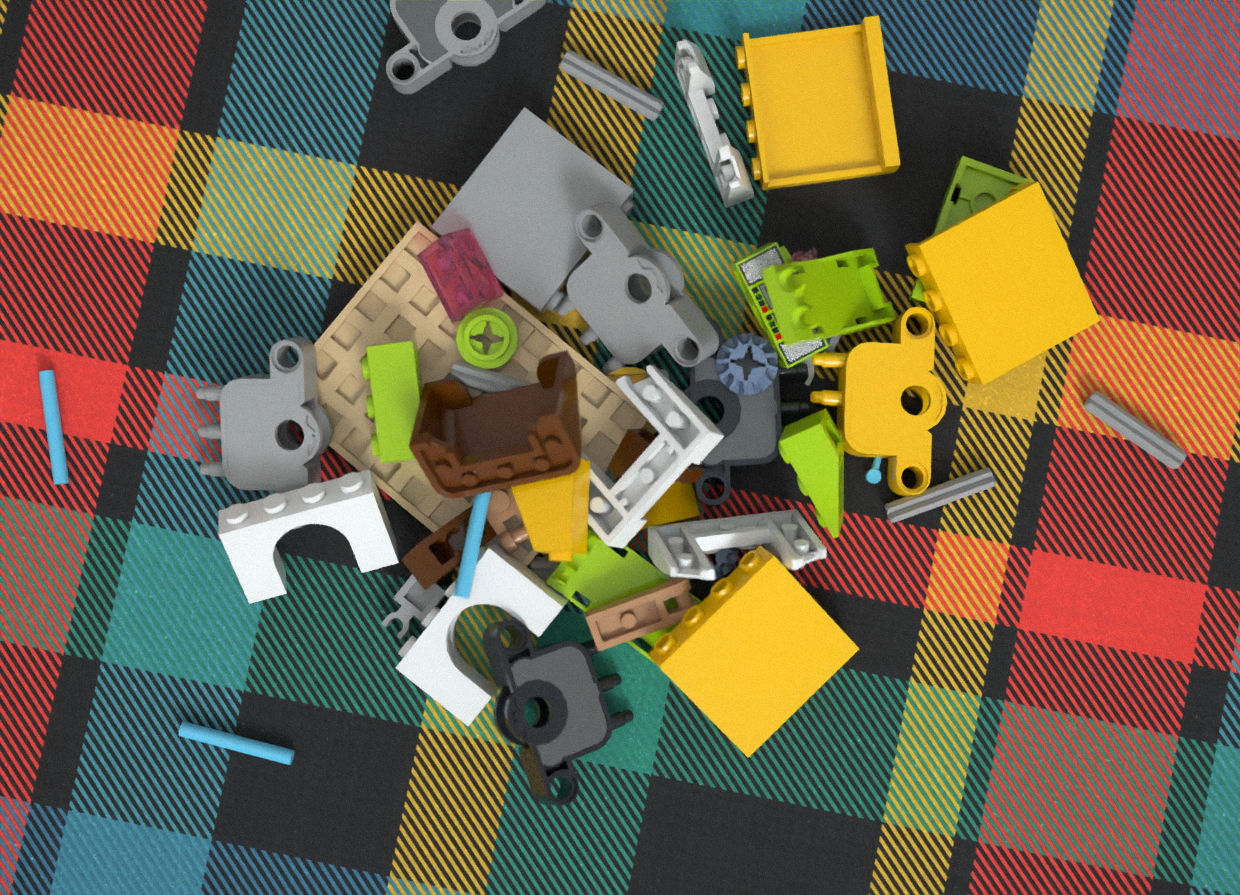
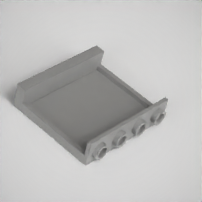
M524 107L431 228L440 239L446 243L449 242L532 305L540 315H543L547 309L553 312L566 295L562 289L568 283L569 277L591 253L575 231L574 224L577 215L581 211L602 202H611L616 204L627 217L635 206V203L631 201L634 197V189ZM597 218V223L602 228L601 222L599 218Z

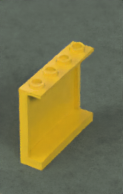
M879 15L864 17L861 24L753 39H749V33H743L741 46L735 47L738 70L744 69L746 83L740 84L743 106L750 107L751 120L745 122L748 143H755L756 157L751 158V171L753 180H760L761 191L890 174L897 171L901 164Z
M1039 182L1021 183L1009 189L1011 194L919 243L905 245L909 254L907 257L908 266L912 273L920 278L925 289L923 291L925 303L931 311L936 313L941 324L939 326L940 335L943 341L952 347L957 358L954 362L956 370L961 378L968 383L985 385L1100 321Z
M760 545L756 550L746 553L741 558L739 566L728 577L717 581L712 587L710 594L699 605H695L687 610L683 615L682 622L670 633L662 635L655 642L653 650L648 655L749 758L859 648L775 556Z

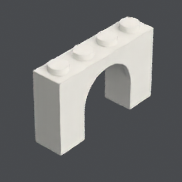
M370 469L358 473H348L340 478L322 483H311L300 489L271 494L263 499L245 504H234L226 509L219 510V537L249 604L287 594L286 569L275 544L287 531L301 525H327L344 534L352 547L361 573L399 563L396 538Z
M497 543L489 547L488 550L483 546L480 547L469 599L454 597L456 578L444 593L449 598L441 610L435 606L421 623L426 628L418 639L411 636L398 653L403 659L396 669L467 726L474 721L499 688L471 667L459 654L455 644L454 630L461 612L465 608L477 604L495 605L521 621L539 637L568 602V599L548 585L513 555H509Z

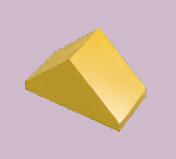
M679 481L674 482L644 515L648 521L640 530L647 529L648 526L663 525L700 516L692 483L682 484Z

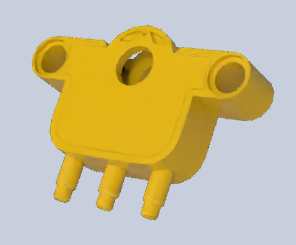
M919 306L912 307L897 316V320L894 321L892 327V343H861L846 353H816L812 355L811 359L813 365L839 368L838 391H812L810 401L821 405L837 406V430L844 441V451L848 454L858 457L888 458V485L892 492L903 497L920 494L929 486L931 479L932 434L927 430L939 423L945 414L947 406L945 388L940 380L929 372L934 368L935 320L930 311ZM908 317L915 318L920 323L921 331L918 336L908 331L906 327ZM905 389L913 390L921 399V410L916 416L907 413L901 405V396ZM906 468L912 470L916 475V484L912 489L904 486L901 480L902 472Z

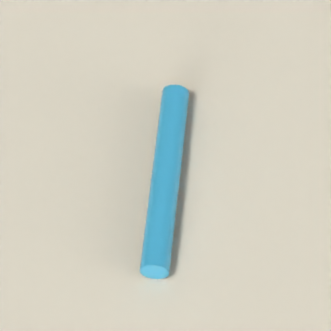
M54 370L40 371L38 374L54 485L68 484L69 475Z
M492 491L474 496L454 597L469 599Z
M185 721L182 722L178 734L180 737L291 765L295 750Z

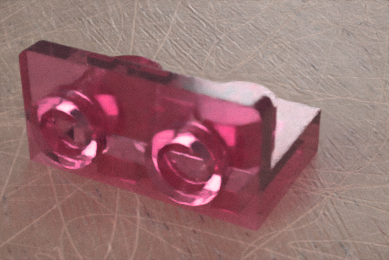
M470 228L442 235L417 255L452 323L463 320L469 313L477 310L483 304L497 300L504 295Z

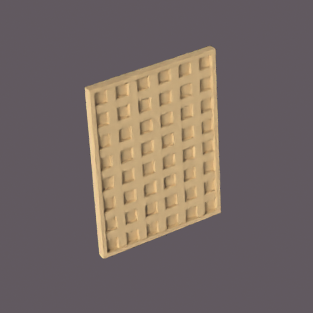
M416 221L314 344L317 360L318 404L325 409L331 418L333 427L332 441L329 446L360 472L370 469L375 484L433 533L471 507L474 501L473 496L451 499L438 494L433 489L417 460L383 464L380 463V456L374 457L371 434L377 433L375 418H369L366 405V396L372 395L370 380H364L361 358L367 357L366 347L413 341L418 347L422 386L424 387L425 383L441 379H451L450 373L455 361L459 360L468 363L462 357L457 347L456 335L461 321L476 309L495 308L506 313L512 319L518 332L519 342L514 356L502 367L487 370L534 384L539 382L536 374L539 360L546 355L568 350L576 367L582 452L606 473L607 467L628 429H642L648 422V419L618 385L420 222ZM488 322L484 335L471 337V339H476L483 343L486 350L485 355H488V349H490L492 343L504 341V339H500L492 334L490 322ZM464 385L472 398L491 394ZM517 515L504 522L509 532L522 524ZM498 536L483 546L488 550L489 547L497 543L504 548ZM530 538L518 545L519 549L511 554L526 567L539 554V552L534 551Z

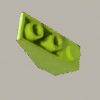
M823 409L785 426L778 447L783 460L787 464L791 463L796 471L797 483L801 492L805 496L809 495L814 503L815 515L819 524L823 528L827 527L834 539L839 537L844 520V441L826 409Z

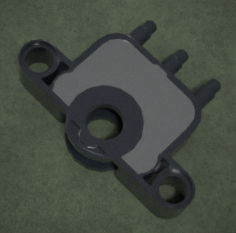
M705 317L719 337V346L713 355L693 367H688L690 386L683 393L695 405L701 400L711 399L717 402L722 409V419L715 426L722 432L724 437L701 461L699 465L705 468L698 482H694L697 499L702 504L713 507L727 500L730 494V468L765 465L777 457V455H781L778 447L782 435L781 416L809 413L810 403L798 400L780 401L779 378L807 375L808 367L806 363H797L790 368L780 367L778 364L776 377L770 386L754 395H740L725 387L716 370L717 355L723 345L721 327L717 321ZM692 340L694 348L698 350L696 342ZM745 353L743 359L730 360V363H736V365L743 368L744 380H747V376L752 368L764 367V365L753 361L752 354ZM714 478L721 482L723 493L720 498L712 500L705 497L702 492V484L706 479Z
M510 619L494 622L484 630L482 640L498 688L503 689L496 698L493 709L495 726L500 735L507 741L521 746L519 754L535 799L545 805H569L576 799L579 792V782L572 760L599 750L610 739L612 730L633 721L634 715L628 709L610 715L603 696V692L609 691L621 684V677L619 674L614 673L597 678L590 656L601 651L598 652L594 639L583 643L572 640L556 642L534 649L529 631L521 621ZM503 629H506L511 637L508 648L501 642L500 635ZM529 699L534 702L538 713L537 719L532 726L526 722L523 714L524 706ZM554 778L560 783V790L556 797L551 792V783Z

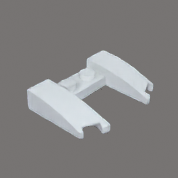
M686 39L679 41L676 44L674 70L725 208L754 198V191L739 151L730 145L726 133L719 134L715 124V120L719 119L717 107L713 98L706 99L705 97L715 93V84L703 53L698 45Z
M652 365L646 366L647 373L651 377L632 384L630 377L623 376L618 378L615 383L660 434L616 484L586 454L582 452L581 456L582 459L590 461L588 524L603 542L610 547L624 548L648 521L644 517L647 511L691 463L700 464L724 437L722 432L707 416Z
M797 509L648 526L649 557L662 573L674 577L714 580V569L705 554H714L725 548L753 549L762 544L782 565L791 570L801 568L806 563L826 557V547Z

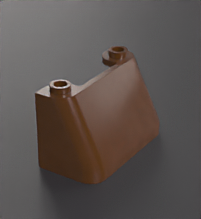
M568 350L542 357L538 362L536 370L539 382L472 398L468 389L456 380L441 379L424 384L408 447L433 489L438 494L451 499L462 498L566 476L574 473L579 468L582 456L577 375L575 364Z

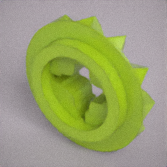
M480 308L470 312L461 321L456 335L457 347L462 357L469 364L482 369L502 367L514 356L519 342L518 332L512 319L506 313L495 308ZM488 322H490L492 334L500 339H504V341L492 343L490 349H488V355H485L486 350L483 343L476 339H471V337L484 335Z

